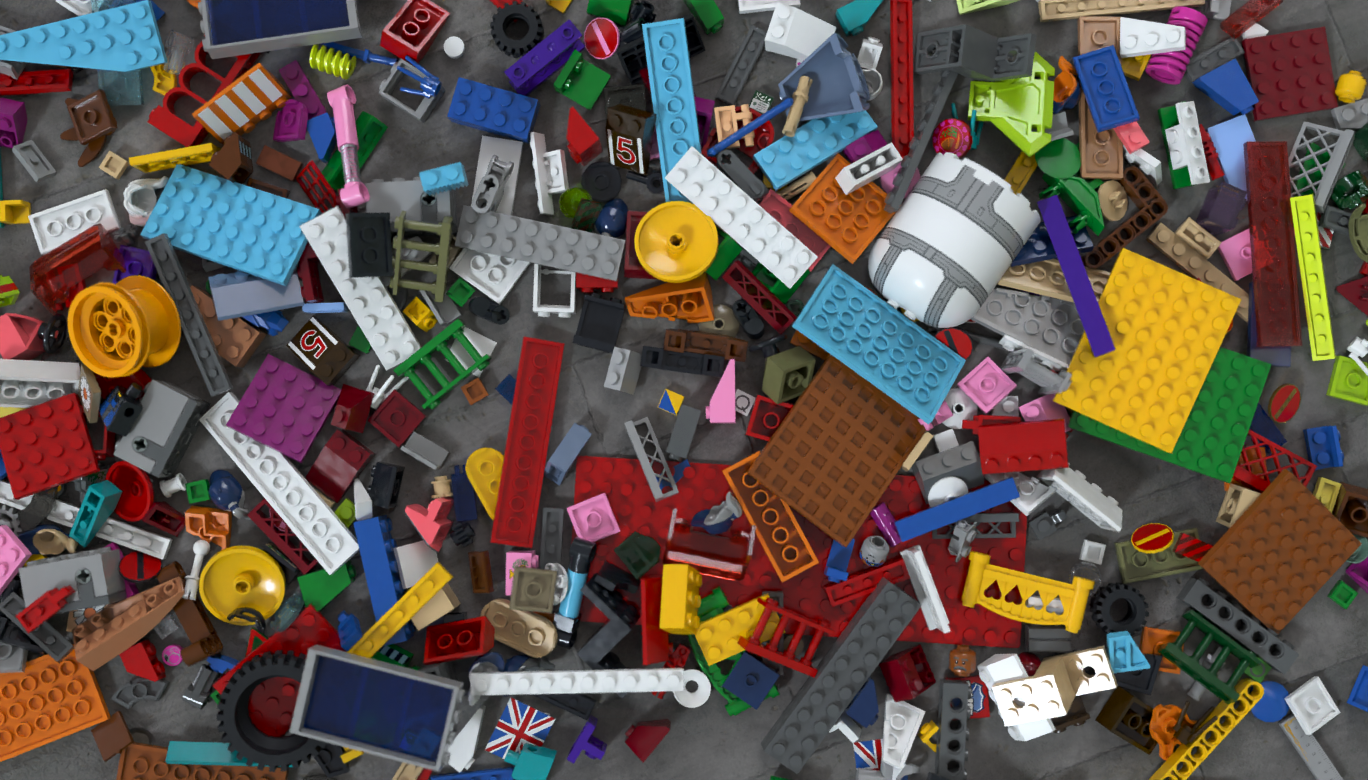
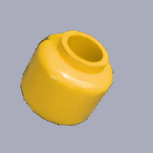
M1349 71V73L1340 75L1335 89V93L1340 101L1355 103L1356 100L1362 98L1367 80L1361 76V72Z

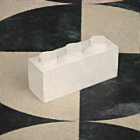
M891 142L844 167L835 179L844 193L848 195L894 170L903 159Z

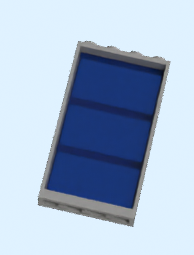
M201 0V2H198L200 15H203L200 26L202 33H205V39H202L204 51L208 52L212 59L362 38L356 0Z
M314 645L308 650L290 733L439 772L444 765H448L451 753L448 752L449 744H453L455 738L453 727L454 723L457 724L460 717L458 705L464 699L465 690L462 689L464 682Z

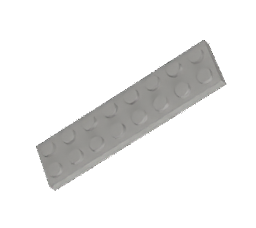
M466 205L463 206L455 241L456 247L612 281L618 280L626 240L494 211L480 214L472 207Z

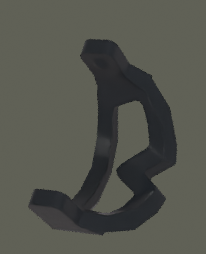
M237 608L227 617L229 621L237 617L255 622L258 631L262 634L265 633V618L253 608ZM243 613H250L256 617L252 618L247 615H244Z

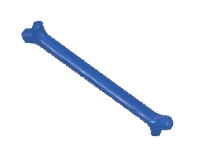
M787 98L707 151L708 157L715 156L792 106L794 100Z

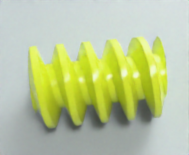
M319 44L312 46L309 61L312 69L318 68L321 72L326 71L327 74H334L336 77L341 76L344 80L351 77L356 67V56L349 60V53H346L342 58V51L340 50L334 55V48H330L326 52L327 47L325 45L320 50Z

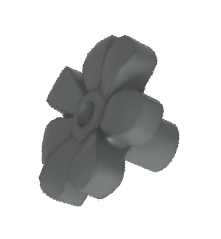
M127 224L125 228L122 227L111 235L115 242L124 240L127 246H131L135 243L133 236L137 235L136 231L139 229L137 225Z

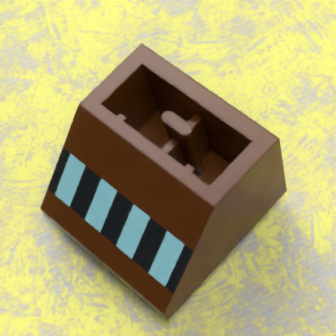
M234 132L225 139L224 146L220 151H216L212 155L209 165L229 181L244 184L253 172L250 142Z

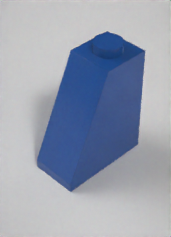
M1236 58L1192 82L1197 89L1233 116L1240 112L1244 115L1254 110L1253 105L1259 102Z

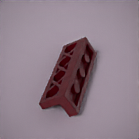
M736 260L722 276L780 335L797 318L739 260Z
M265 498L247 514L304 575L316 568L317 559L315 558L310 562L303 554L304 551L309 550L304 548L301 540L300 548H297L289 540V536H296L295 533H289L290 527ZM265 504L271 509V518H268L260 510ZM275 521H282L285 524V533H282L275 527Z

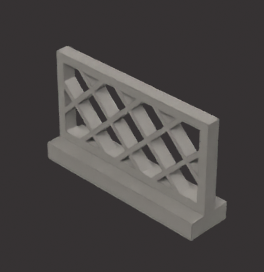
M1304 121L1277 184L1273 198L1290 202L1291 197L1301 196V193L1312 189L1315 194V210L1324 214L1355 139V131L1349 129L1342 131ZM1306 129L1315 130L1318 136L1307 141L1304 134ZM1331 134L1339 136L1338 141L1330 146L1324 140L1325 137ZM1321 139L1325 148L1314 153L1310 144ZM1306 146L1310 155L1299 160L1296 153L1299 149ZM1328 152L1330 160L1320 165L1316 156ZM1313 158L1317 167L1305 171L1302 163ZM1299 165L1303 173L1291 178L1289 174L1290 168ZM1320 170L1323 176L1322 179L1312 184L1308 175ZM1305 177L1309 186L1298 190L1294 181ZM1291 183L1295 192L1289 195L1281 194L1282 187Z

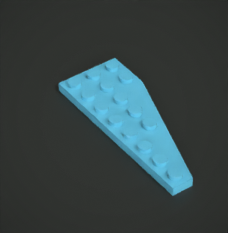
M150 0L0 35V60L132 72L168 63Z

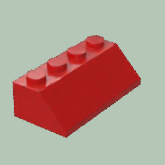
M1064 419L978 426L982 474L1069 468Z
M642 575L643 665L669 661V655H673V642L669 643L668 634L671 633L660 628L663 575Z

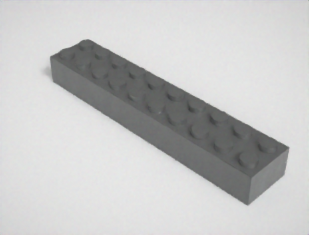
M882 577L875 590L868 596L816 667L818 672L815 678L810 676L765 736L761 742L764 752L798 774L922 605L898 586Z

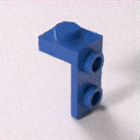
M852 538L847 547H843L833 539L824 574L829 576L828 580L840 583L841 580L847 581L849 574L847 567L855 539Z

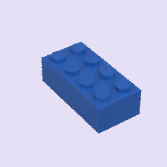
M459 77L447 117L451 122L529 144L531 140L530 132L534 130L541 105L538 99Z

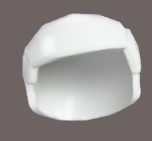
M874 68L870 70L862 69L869 89V100H873L881 93L883 87L881 74Z

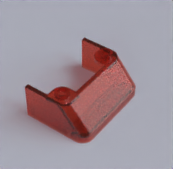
M100 223L95 224L31 264L29 267L31 292L54 316L57 314L56 304L65 302L69 298L70 288L102 268H105L107 271L120 269L122 273H125L124 257L103 225Z
M673 508L662 561L663 564H688L699 571L700 574L734 581L743 580L752 556L757 525L752 524L750 534L746 531H737L732 534L731 538L690 530L691 525L687 520L683 518L676 519L677 509Z

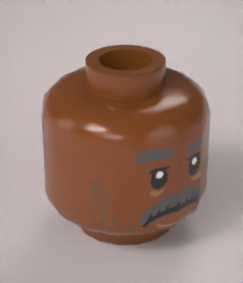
M957 645V648L950 651L949 669L956 676L969 677L971 673L976 671V652L971 650L968 645Z

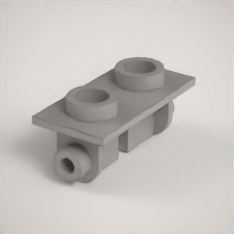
M964 519L956 522L954 535L948 547L949 553L957 556L955 562L969 555L972 549L970 543L977 534L975 531L977 522L969 525Z

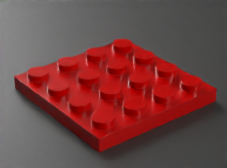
M74 392L0 418V450L14 499L19 500L100 471L77 393Z

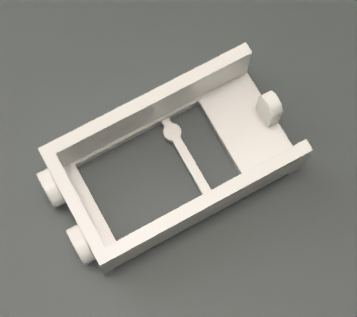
M534 264L533 312L538 313V317H550L551 313L558 314V317L570 318L571 314H576V273L548 269L541 270L542 265ZM541 273L545 275L571 274L570 306L540 305Z

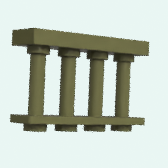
M403 210L400 216H396L395 229H398V236H394L393 249H396V256L392 257V265L395 271L394 276L390 278V288H393V295L397 296L400 287L431 291L432 294H435L434 301L443 303L446 293L453 217L444 216L442 223L433 224L406 220V211ZM405 228L436 232L437 235H441L440 243L431 244L404 240ZM403 248L435 252V255H439L438 262L432 264L402 259ZM402 268L433 272V274L437 275V279L433 283L401 279Z

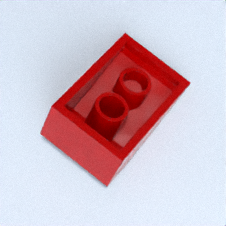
M408 0L383 29L380 46L409 64L411 63L405 59L406 55L419 63L436 39L450 13L430 0Z

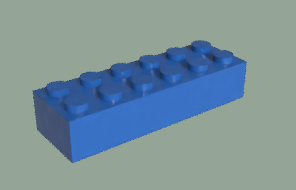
M387 515L353 522L376 622L405 595L404 591L407 590V588L403 589L393 550V548L397 547V543L394 538L392 539L390 532L393 530L390 518L387 519ZM410 619L384 646L407 641L414 636L416 626Z

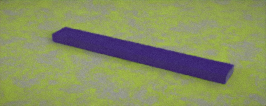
M1055 195L1038 201L1039 211L1094 357L1116 351L1058 196Z

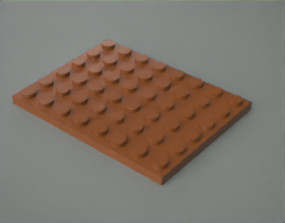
M830 354L747 473L840 545L847 547L926 429L923 424L919 423V417Z

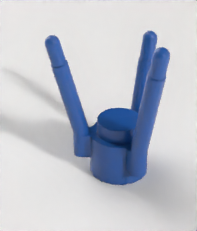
M406 55L405 59L427 77L422 78L401 66H397L399 71L420 81V88L423 89V91L401 87L400 91L421 95L428 99L431 96L436 97L441 89L442 82L439 81L438 77L432 75Z

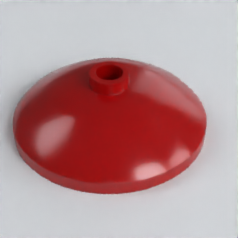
M125 460L116 462L109 468L106 475V480L123 491L114 511L126 521L136 522L142 520L154 502V489L150 477L146 471Z

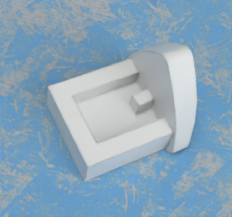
M844 711L829 732L839 728L854 743L859 739L862 729Z

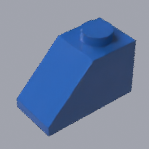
M327 112L307 121L308 132L318 157L323 163L329 162L337 143L334 117Z

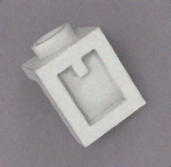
M870 36L868 39L863 38L857 57L861 67L876 69L883 48V44L879 43V39Z

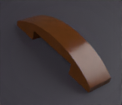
M666 329L664 350L722 356L726 360L735 359V361L745 362L748 341L708 332Z

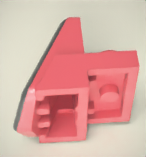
M449 496L432 500L428 508L420 504L407 505L405 508L406 517L426 545L436 553L440 551L443 541L446 539L453 524V521L447 519V516L455 499Z

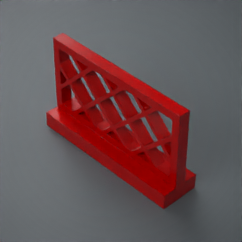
M1249 429L1248 435L1251 436L1254 445L1248 447L1243 445L1241 454L1244 463L1236 466L1232 479L1262 494L1271 484L1268 474L1278 472L1279 475L1282 470L1291 467L1293 475L1299 481L1302 480L1301 483L1307 487L1317 465ZM1266 444L1270 447L1272 455L1262 457L1259 446ZM1255 448L1258 459L1248 461L1245 450ZM1287 455L1290 464L1281 467L1277 456ZM1273 458L1276 469L1267 471L1263 460ZM1259 462L1262 473L1255 475L1251 471L1250 464ZM1304 464L1309 468L1304 476L1299 477L1296 466Z

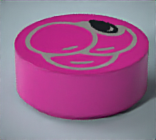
M177 644L166 647L162 653L164 663L169 666H176L182 663L180 651L183 648Z

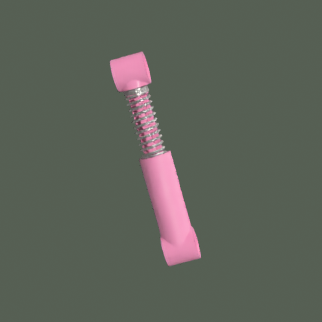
M346 84L329 91L327 98L333 108L338 151L341 152L345 185L340 190V197L343 204L350 209L368 202L370 195L365 184L361 182L357 157L359 143L353 104L356 103V96L353 89Z

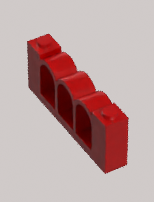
M215 19L218 45L248 41V39ZM201 41L195 50L196 63H190L181 70L179 74L180 87L170 89L165 94L163 107L158 105L157 108H154L147 122L185 147L201 145L209 131L198 121H196L194 126L189 125L180 119L174 111L175 102L182 96H190L202 104L207 103L206 100L191 91V77L198 72H205L222 82L213 96L215 97L249 71L260 53L234 56L237 60L227 76L223 78L206 66L205 58L208 52L204 51Z

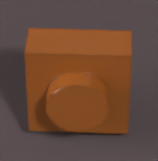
M479 377L460 387L470 405L489 396Z

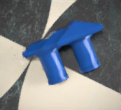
M280 310L243 316L252 325L266 328L267 333L271 336L278 335V332H282L289 323Z

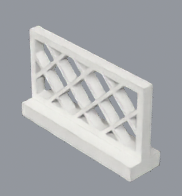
M918 544L900 551L899 553L904 559L917 600L922 605L920 608L928 629L938 628L943 633L950 632L949 620L920 545Z

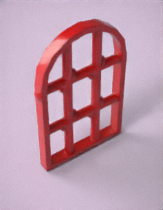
M310 161L297 176L296 180L314 207L324 213L325 211L320 205L322 204L324 209L328 211L329 209L324 201L327 199L333 208L336 207V194L314 161ZM310 166H312V168L314 169V171H315L316 174L318 175L317 178L315 177V175L313 174V172H312L311 169L309 168ZM306 171H308L311 177L313 178L314 182L312 184L305 175ZM301 177L304 178L309 188H307L306 185L303 183ZM319 180H321V181L323 182V184L325 185V187L327 188V190H328L327 193H326V191L324 190V188L322 187V185L320 184V181H319ZM316 184L318 185V187L324 195L322 198L315 190L314 186ZM311 190L313 191V193L315 194V196L318 198V201H319L318 203H317V201L315 200V198L312 196V194L310 193Z

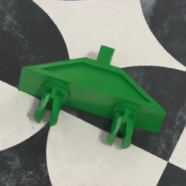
M1044 173L1042 179L1050 187L1039 194L1040 200L1046 196L1049 198L1059 195L1078 215V217L1068 223L1069 228L1076 226L1072 233L1076 234L1087 225L1099 236L1105 226L1096 191L1099 190L1104 182L1101 179H1095L1088 183L1076 176L1059 179Z

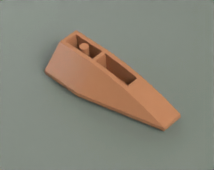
M178 576L112 604L72 629L76 661L95 671L134 645L150 632L185 594L182 579Z

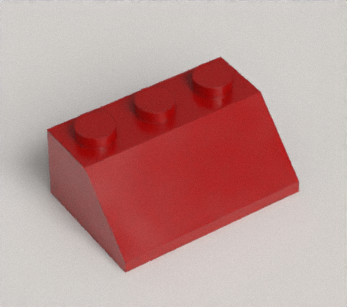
M572 106L569 109L566 138L569 145L567 148L569 149L570 156L577 164L581 162L583 166H586L602 153L603 149L599 137Z
M486 616L428 626L424 664L430 665L485 655L494 647L495 628Z

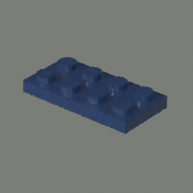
M1078 215L1066 217L1067 222L1069 223ZM1044 222L1038 224L1011 263V267L1057 258ZM1076 226L1070 228L1071 233L1074 231ZM1086 226L1076 234L1072 233L1079 254L1093 251V243Z

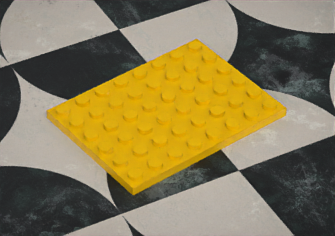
M1122 248L1097 301L1116 351L1095 358L1084 331L1066 372L1072 374L1070 378L1072 382L1066 391L1056 393L1052 401L1167 453H1172L1241 299Z

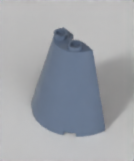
M837 33L832 34L778 84L780 89L779 96L784 101L787 98H792L793 93L797 90L801 76H807L813 80L808 93L809 99L807 103L805 102L800 121L863 112L870 106L867 103V100L870 99L869 89L862 68L854 53L851 54V52L847 51L848 44ZM790 107L786 110V116H788Z

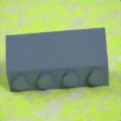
M296 268L287 286L242 271L208 277L218 321L304 306Z

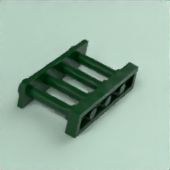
M1192 609L1184 612L1182 617L1188 621L1174 643L1168 642L1163 644L1158 652L1226 704L1236 702L1240 694L1235 691V685L1248 666L1250 668L1259 666L1262 661L1256 658L1255 653L1247 649L1245 650L1206 621L1200 612ZM1196 627L1206 635L1192 656H1188L1182 652L1181 647ZM1212 640H1214L1223 648L1211 667L1205 669L1200 665L1199 660ZM1231 653L1241 661L1228 681L1222 682L1217 678V673Z

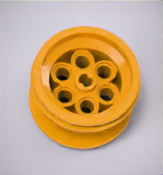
M133 275L123 278L116 284L109 282L97 283L78 293L69 309L68 332L76 354L90 370L105 377H124L135 373L141 367H158L168 362L176 353L180 343L181 322L173 299L158 282L145 276Z

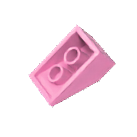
M730 359L710 400V406H706V419H710L711 424H736L735 359Z

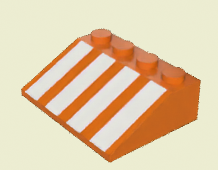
M258 63L197 109L192 115L224 145L225 139L234 132L241 136L254 130L258 122L268 119L277 108L284 107L286 105L284 103L291 96L279 80L262 64Z

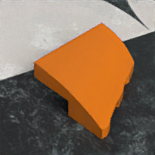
M193 505L185 512L186 531L188 533L199 536L208 543L213 542L220 546L221 550L230 547L232 512Z

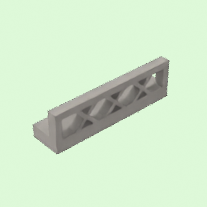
M648 417L635 422L631 420L624 423L655 501L658 502L678 494V488ZM646 423L648 428L646 437L638 435L635 427ZM646 442L655 445L656 451L654 456L645 453L644 446ZM654 461L663 464L664 469L661 475L653 472L652 465ZM661 481L670 482L673 490L662 494L660 489Z

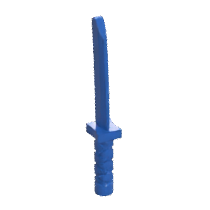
M334 42L321 43L328 50L334 48V52L340 50L344 55L349 53L351 57L356 56V58L362 59L370 64V61L393 66L394 63L398 62L396 58L373 54L367 49L362 51Z

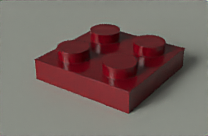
M394 389L368 419V422L400 448L427 416Z

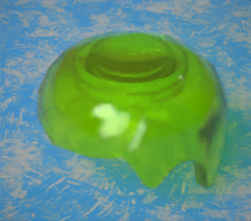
M569 188L560 196V210L568 218L579 219L591 212L592 208L575 216L578 209L592 202V197L583 188ZM581 198L588 199L587 201L579 204Z

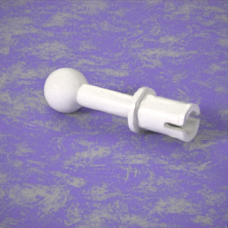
M198 540L193 546V551L196 555L190 576H185V594L182 598L188 599L191 592L190 600H196L203 558L210 551V544L205 540Z

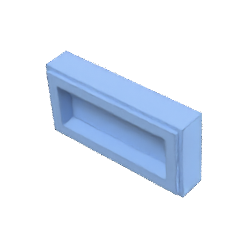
M344 302L305 303L302 306V311L308 314L347 312L349 308Z

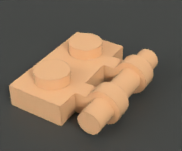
M749 104L741 105V113L735 112V105L714 108L718 143L738 131L737 121H743V127L751 122L753 117L752 112L749 110ZM754 130L741 138L745 139L746 147L754 146ZM739 140L726 149L740 148Z

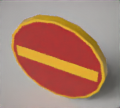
M1160 523L1143 525L1136 529L1131 537L1133 547L1143 553L1164 551L1174 542L1172 529Z

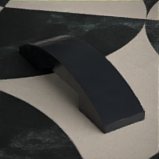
M643 346L640 366L722 377L725 357L690 352L681 353L664 350V348Z

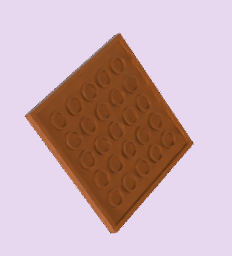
M1284 469L1198 564L1255 618L1261 621L1265 627L1279 634L1362 543L1289 470Z

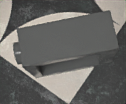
M681 404L666 451L670 453L669 458L681 461L682 458L687 457L702 410Z

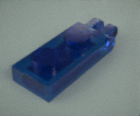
M466 464L463 465V473H460V467L456 465L454 466L455 474H451L456 522L478 519L475 490L466 475Z

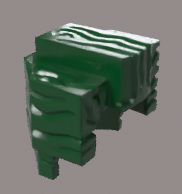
M1360 170L1353 171L1337 180L1331 197L1336 202V205H1338V208L1343 210L1349 207L1351 210L1363 204L1368 199V180H1366L1365 175L1361 174Z

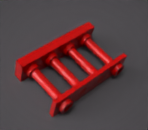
M758 597L757 602L765 607L752 636H749V638L740 636L737 644L749 652L815 678L818 670L812 666L813 662L811 660L824 632L835 635L836 632L829 627L830 623L819 619L817 622L778 606L779 602L769 597L766 600ZM772 611L782 614V617L770 642L765 646L760 644L761 641L759 639ZM790 618L800 621L787 650L783 652L778 651L777 645ZM807 625L816 628V631L804 657H801V659L795 658L796 655L794 653Z

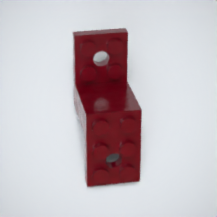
M338 189L336 202L337 206L341 208L344 217L346 218V213H358L357 206L348 209L343 204L340 197L341 189ZM308 242L299 259L300 266H297L299 278H302L303 281L301 294L303 299H306L309 303H324L318 263L321 262Z

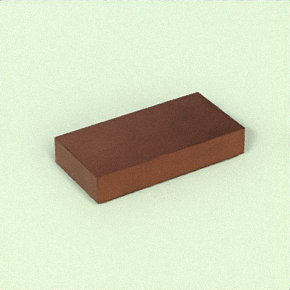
M264 145L256 161V164L295 182L303 166V163Z

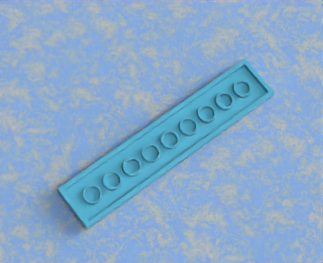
M680 18L642 24L654 114H657L655 126L665 201L692 203L665 179L691 146L702 154L685 19Z

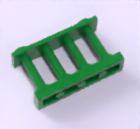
M459 318L393 370L398 377H409L427 400L422 405L424 409L431 408L433 410L441 404V398L476 370L482 371L490 364L488 361L492 359L488 354L482 357L463 334V329L466 325ZM451 338H457L476 362L467 370L447 347V341ZM436 350L442 352L459 374L451 383L431 360V354ZM420 363L422 365L425 364L443 387L434 396L415 373V367Z

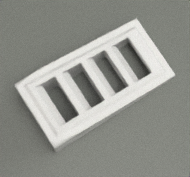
M354 479L356 519L361 521L372 518V500L360 479Z

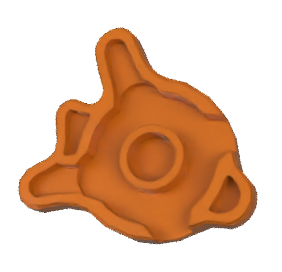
M1159 704L1152 712L1149 731L1152 738L1159 745V756L1163 760H1167L1173 754L1176 744H1182L1173 736L1176 731L1172 729L1182 711V708L1177 705ZM1186 713L1181 726L1187 724L1192 728L1197 721L1190 720Z

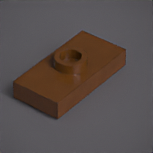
M489 551L468 552L473 593L493 592Z

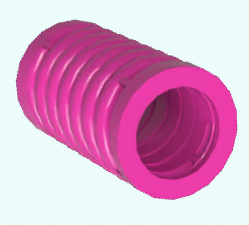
M1174 7L1166 24L1185 27L1186 50L1152 54L1145 72L1153 79L1162 83L1180 84L1187 69L1186 66L1189 64L1193 51L1196 49V44L1200 40L1199 37L1202 36L1207 25V17L1192 8Z

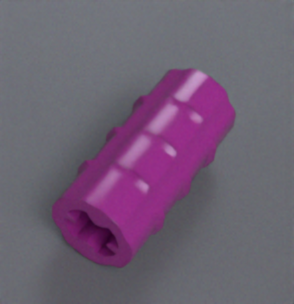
M884 502L878 504L872 509L870 515L889 545L893 547L901 542L894 524L896 520Z

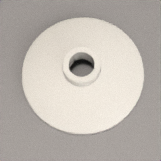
M960 388L949 390L944 400L953 416L942 423L949 428L962 429V420H973V415H977L978 406ZM956 405H961V412L955 410Z
M958 477L940 479L929 491L928 503L930 507L967 494V485Z

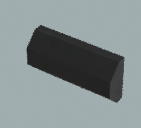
M690 13L682 18L685 19L689 58H692L706 51L694 17ZM644 36L616 49L622 67L632 86L643 81L639 71L648 67Z

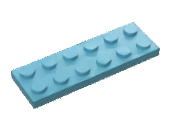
M867 111L812 119L797 128L794 137H782L754 154L753 159L775 191L841 152L846 146L857 139L875 131L878 126Z

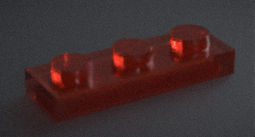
M1249 0L1222 21L1220 28L1236 39L1280 5L1283 0Z

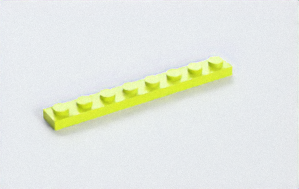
M1314 195L1291 197L1290 202L1312 360L1335 359Z

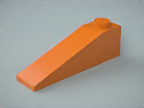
M703 273L687 282H668L627 296L624 299L630 316L652 319L665 317L669 321H675V319L688 320L687 323L713 321L715 318L712 290L707 273Z

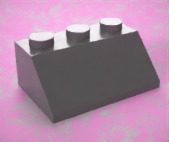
M973 441L915 461L911 467L926 505L929 504L928 494L931 487L942 478L958 477L965 482L968 490L984 484L981 460Z

